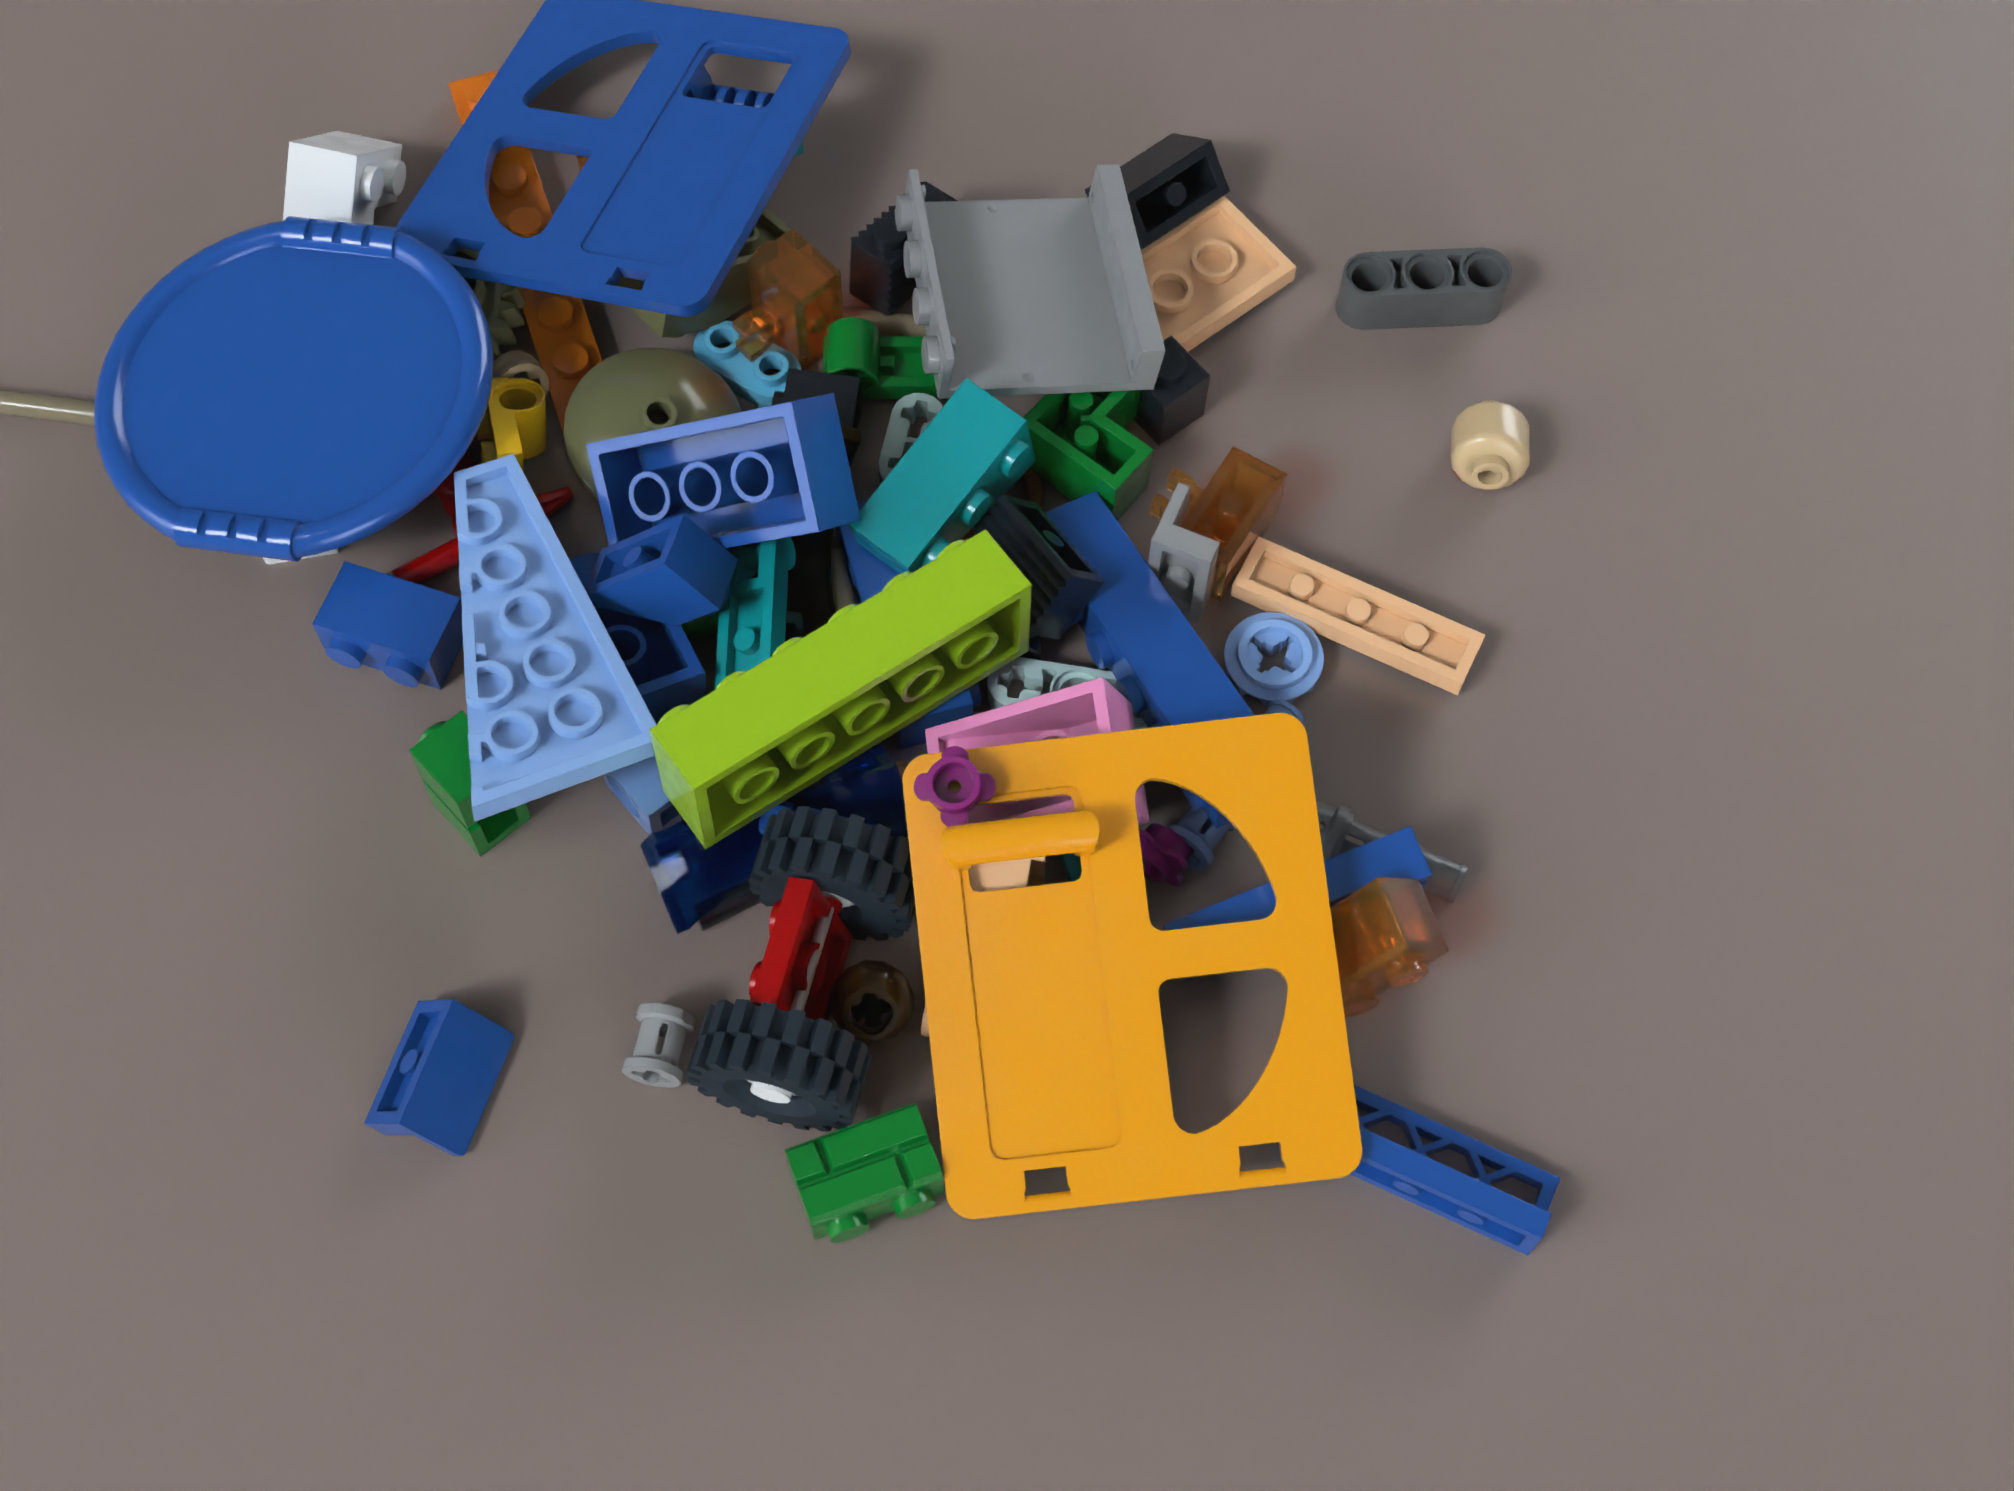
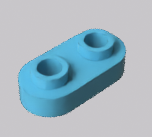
M723 320L707 330L699 331L694 339L693 349L695 358L705 363L721 376L734 394L759 408L772 406L775 391L784 392L789 368L801 370L798 359L792 353L736 322ZM719 344H731L726 348L715 347ZM768 369H777L780 371L775 375L763 374V372Z

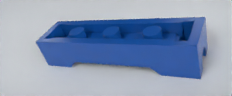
M1411 826L1324 860L1330 910L1359 898L1379 905L1426 886V879L1432 876ZM1268 882L1163 924V931L1264 919L1274 911L1276 904L1271 884ZM1196 977L1181 978L1182 983H1184Z

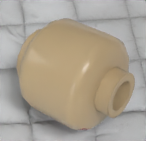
M1483 401L1467 407L1457 416L1451 429V466L1459 480L1474 488L1499 490L1513 485L1524 476L1530 463L1529 423L1521 411L1502 402Z

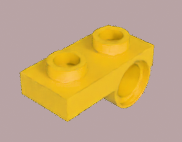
M492 378L487 408L476 433L477 440H489L480 443L482 463L514 454L524 473L523 459L535 457L545 450L547 446L545 391L540 384L525 378Z

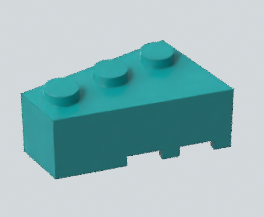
M966 378L859 510L861 520L848 524L857 543L899 574L908 571L913 573L935 560L946 546L954 541L961 540L989 511V507L996 503V498L1005 494L1036 462L1027 420Z

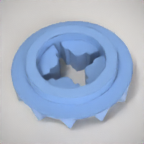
M1277 612L1259 613L1241 621L1228 636L1223 653L1226 675L1231 677L1238 686L1240 695L1249 694L1260 699L1264 707L1275 699H1281L1292 704L1297 697L1306 692L1311 693L1321 675L1324 664L1323 649L1314 631L1301 620ZM1287 646L1282 665L1285 669L1284 671L1274 666L1269 671L1259 672L1263 659L1261 652L1272 656L1277 651L1281 652Z

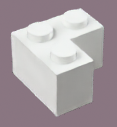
M333 131L290 141L283 220L288 216L373 225L375 208L396 202L397 196L400 195L404 188L406 166L401 161L402 144L341 131Z

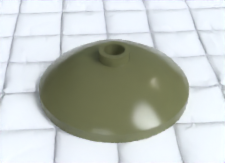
M664 348L627 350L595 365L577 384L565 412L563 435L565 451L571 468L580 483L598 500L586 444L742 412L736 396L724 379L698 359L685 353ZM653 411H661L668 416L669 421L665 424H655L649 420L647 415Z

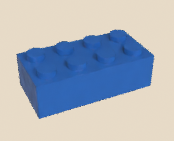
M834 393L586 444L609 546L682 514L689 517L724 548L820 532L861 520Z

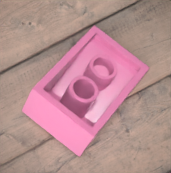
M1104 677L925 729L927 753L930 754L943 752L946 748L952 746L972 749L1135 730L1132 703ZM1143 784L1135 795L1138 825L1150 822ZM1063 795L978 805L968 813L966 824L1075 811L1074 802L1071 797Z

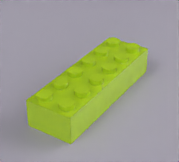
M986 529L967 541L957 540L952 542L939 553L935 560L913 573L908 571L898 574L885 585L881 592L859 605L850 604L841 608L829 619L827 624L803 638L794 637L785 641L774 651L770 658L750 670H740L728 675L708 695L691 705L683 704L669 710L659 720L657 725L649 729L663 792L705 849L711 847L1028 652L1032 584Z

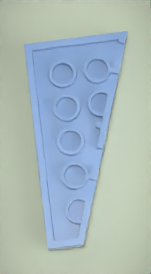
M514 454L454 472L465 691L469 733L468 746L471 770V801L475 822L655 756L649 729L654 727L656 723Z

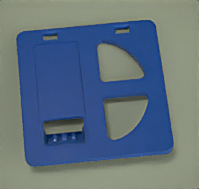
M546 0L396 227L402 228L406 234L417 238L436 250L455 267L462 277L681 317L697 315L707 309L712 303L851 55L848 36L838 28L641 0ZM644 43L659 44L621 107L611 118L600 119L528 107L544 89L557 79L595 57L627 46ZM713 54H725L791 64L775 93L713 84L711 76L704 67L708 58ZM509 146H522L589 157L549 223L538 235L529 238L517 236L507 230L495 217L490 205L489 181L494 159L502 149ZM458 248L479 251L476 260L454 257ZM621 277L644 281V286L641 290L616 285Z

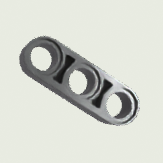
M1490 248L1360 253L1351 257L1344 266L1335 309L1338 317L1344 324L1354 329L1362 330L1482 325L1494 320L1501 311L1512 277V266L1501 252Z

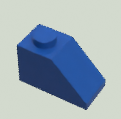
M682 514L601 549L585 590L594 607L679 626L704 615H713L723 607L730 595L729 583L738 559L689 517Z

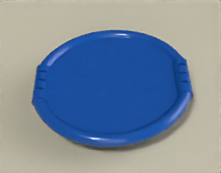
M288 216L283 221L265 224L234 234L202 249L160 279L133 308L115 335L100 371L94 400V428L104 468L113 486L126 504L146 523L173 539L179 547L296 562L305 556L341 548L374 534L413 510L448 477L466 453L485 414L492 387L493 352L487 319L478 298L468 282L455 267L436 250L417 238L406 234L402 228Z

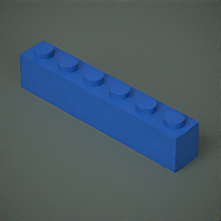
M1093 491L1046 512L1048 518L1055 522V526L1062 530V534L1069 538V542L1076 546V550L1083 554V558L1090 563V567L1095 569L1097 575L1104 579L1102 586L1072 625L1078 623L1085 633L1088 651L1097 667L1101 670L1108 667L1117 679V690L1132 703L1133 715L1139 713L1148 728L1255 716L1097 491ZM1182 788L1191 807L1196 811L1203 808L1216 829L1230 823L1212 805Z

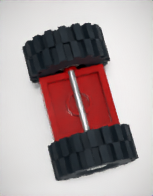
M798 806L796 813L789 808H784L778 811V815L772 814L769 817L748 882L751 883L749 887L751 892L760 895L759 901L765 906H773L769 917L770 938L763 960L756 963L750 976V1001L736 999L735 1004L727 1000L717 1001L716 1005L710 1004L707 1007L686 1072L688 1082L693 1086H699L698 1092L704 1096L717 1097L716 1103L727 1108L734 1106L741 1109V1114L753 1118L756 1115L768 1118V1122L782 1125V1122L789 1123L796 1129L809 1130L810 1126H813L819 1131L831 1132L832 1127L840 1130L847 1127V1125L851 1126L872 1057L871 1053L867 1052L868 1047L863 1042L853 1041L855 1035L845 1029H832L833 1023L828 1021L831 1012L830 992L835 980L843 972L852 939L866 941L867 935H870L877 941L888 940L889 935L899 938L903 936L904 931L908 932L916 906L909 840L904 836L892 837L890 835L891 829L884 825L877 824L873 827L864 823V817L851 814L850 818L838 816L837 810L822 808L821 813H815L810 806Z

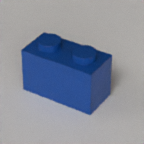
M347 561L342 565L312 623L325 649V653L333 661L354 669L365 665L381 670L393 681L408 687H417L421 683L441 690L463 645L461 597Z

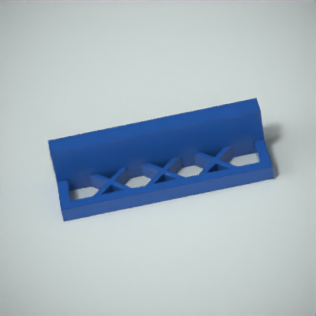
M1354 1085L1357 1107L1370 1114L1360 1117L1358 1113L1362 1157L1359 1165L1350 1175L1527 1256L1532 1252L1543 1238L1552 1213L1548 1212L1560 1177ZM1383 1121H1389L1402 1127L1411 1149L1365 1128ZM1419 1135L1433 1142L1423 1145ZM1447 1149L1465 1156L1474 1178L1428 1158V1156ZM1482 1164L1497 1171L1486 1174ZM1513 1177L1539 1189L1532 1205L1492 1187V1184Z

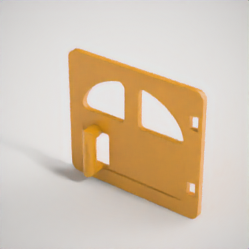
M1272 713L965 749L968 752L969 761L975 765L980 773L990 774L996 784L993 798L989 801H980L976 806L1065 795L1071 797L1075 810L1065 813L947 827L941 821V812L930 801L919 800L914 792L916 777L921 773H928L931 766L941 759L942 752L920 755L907 765L903 773L902 783L945 1189L948 1203L957 1214L968 1219H981L1345 1177L1357 1168L1362 1157L1361 1135L1308 738L1303 724L1297 718L1286 713ZM952 781L948 786V790L952 793H957L961 790V784L958 781ZM1160 781L1179 786L1205 800L1228 819L1257 856L1271 884L1276 904L1274 911L1268 917L1253 921L1166 931L1158 930L1152 926L1149 919L1135 795L1144 783ZM1071 853L1079 856L1081 861V876L1072 882L986 892L973 891L970 886L969 869L972 868V865ZM1259 969H1271L1278 972L1287 984L1286 1004L1277 1042L1262 1075L1242 1103L1218 1124L1197 1134L1183 1131L1176 1124L1173 1116L1159 1001V987L1163 982L1172 979ZM1279 1142L1281 1160L1284 1166L1247 1171L1239 1170L1241 1166L1239 1146ZM1066 1166L1067 1184L1070 1187V1191L1025 1196L1027 1189L1025 1171Z

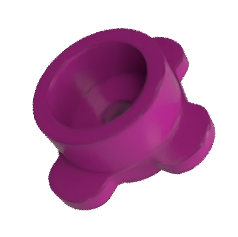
M958 746L946 748L942 752L941 759L931 766L928 773L919 774L914 781V792L917 798L921 801H930L941 812V821L947 827L966 824L968 813L980 801L992 799L996 791L994 778L988 773H980L975 765L969 761L968 752ZM952 781H958L961 784L959 792L952 793L948 790V786Z
M1151 823L1145 831L1139 829L1144 876L1154 882L1162 883L1165 881L1170 885L1179 886L1183 881V876L1180 872L1186 869L1188 866L1187 860L1191 856L1188 844L1176 832L1161 824Z

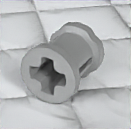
M640 1004L637 1008L636 1019L641 1024L633 1055L624 1060L622 1072L628 1078L643 1084L664 1088L678 1087L683 1079V1071L678 1067L686 1035L695 1030L696 1017L684 1009L668 1004ZM662 1036L664 1041L661 1053L657 1055L655 1053L658 1037Z

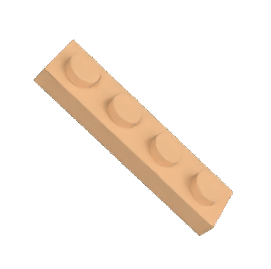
M1259 536L1232 585L1230 595L1266 612L1283 613L1301 620L1316 634L1457 696L1485 638V634Z

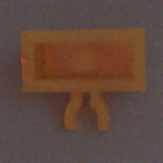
M791 228L775 241L770 240L762 244L753 256L747 260L753 310H749L733 321V329L742 336L735 341L736 348L751 363L764 354L774 343L792 353L798 359L801 370H807L823 358L824 336H826L828 326L832 322L844 318L841 272L794 228Z
M1234 446L1204 490L1197 486L1190 475L1175 467L1169 474L1167 489L1174 492L1178 482L1191 486L1186 518L1180 527L1220 542L1210 594L1211 598L1221 602L1236 579L1257 537H1263L1278 514L1287 478V473ZM1156 493L1151 501L1150 514L1161 520L1170 500Z
M1377 877L1330 908L1345 1017L1357 1016L1373 1009L1380 1002L1377 995L1390 987H1402L1420 980L1428 974L1427 965L1449 952L1418 879Z

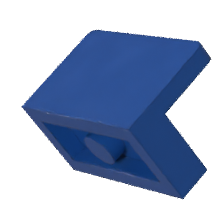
M454 999L418 1001L364 1124L384 1135H414L452 1156L465 1155L513 1043V1033Z

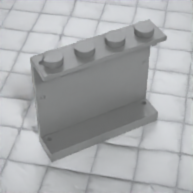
M1119 164L1096 165L1089 196L1086 198L925 202L926 188L925 185L920 183L918 169H909L905 194L897 195L895 199V222L898 232L906 231L908 241H905L903 251L904 270L907 278H915L917 288H914L912 296L913 318L915 325H924L926 336L923 337L921 346L922 366L925 374L934 375L938 399L950 398L966 378L992 396L1154 390L1166 350Z

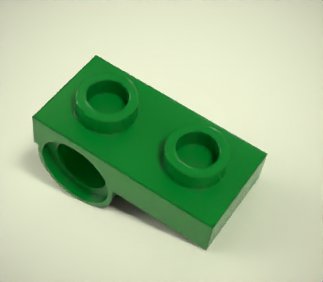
M858 317L841 318L828 326L823 345V373L860 377L862 399H901L903 396L912 393H926L934 396L937 400H942L938 399L934 375L925 374L923 370L921 356L922 336H880L879 328L873 322Z

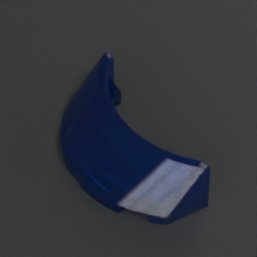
M882 745L873 746L785 800L794 803V810H797L798 806H810L821 811L822 808L837 810L840 816L850 818V815L854 814L864 817V822L884 825L891 829L890 835L892 837H908L902 778L897 765ZM760 816L707 849L703 847L683 818L677 824L667 829L651 833L640 844L677 934L690 929L704 915L719 905L726 897L718 899L723 893L750 878L763 835L759 832Z

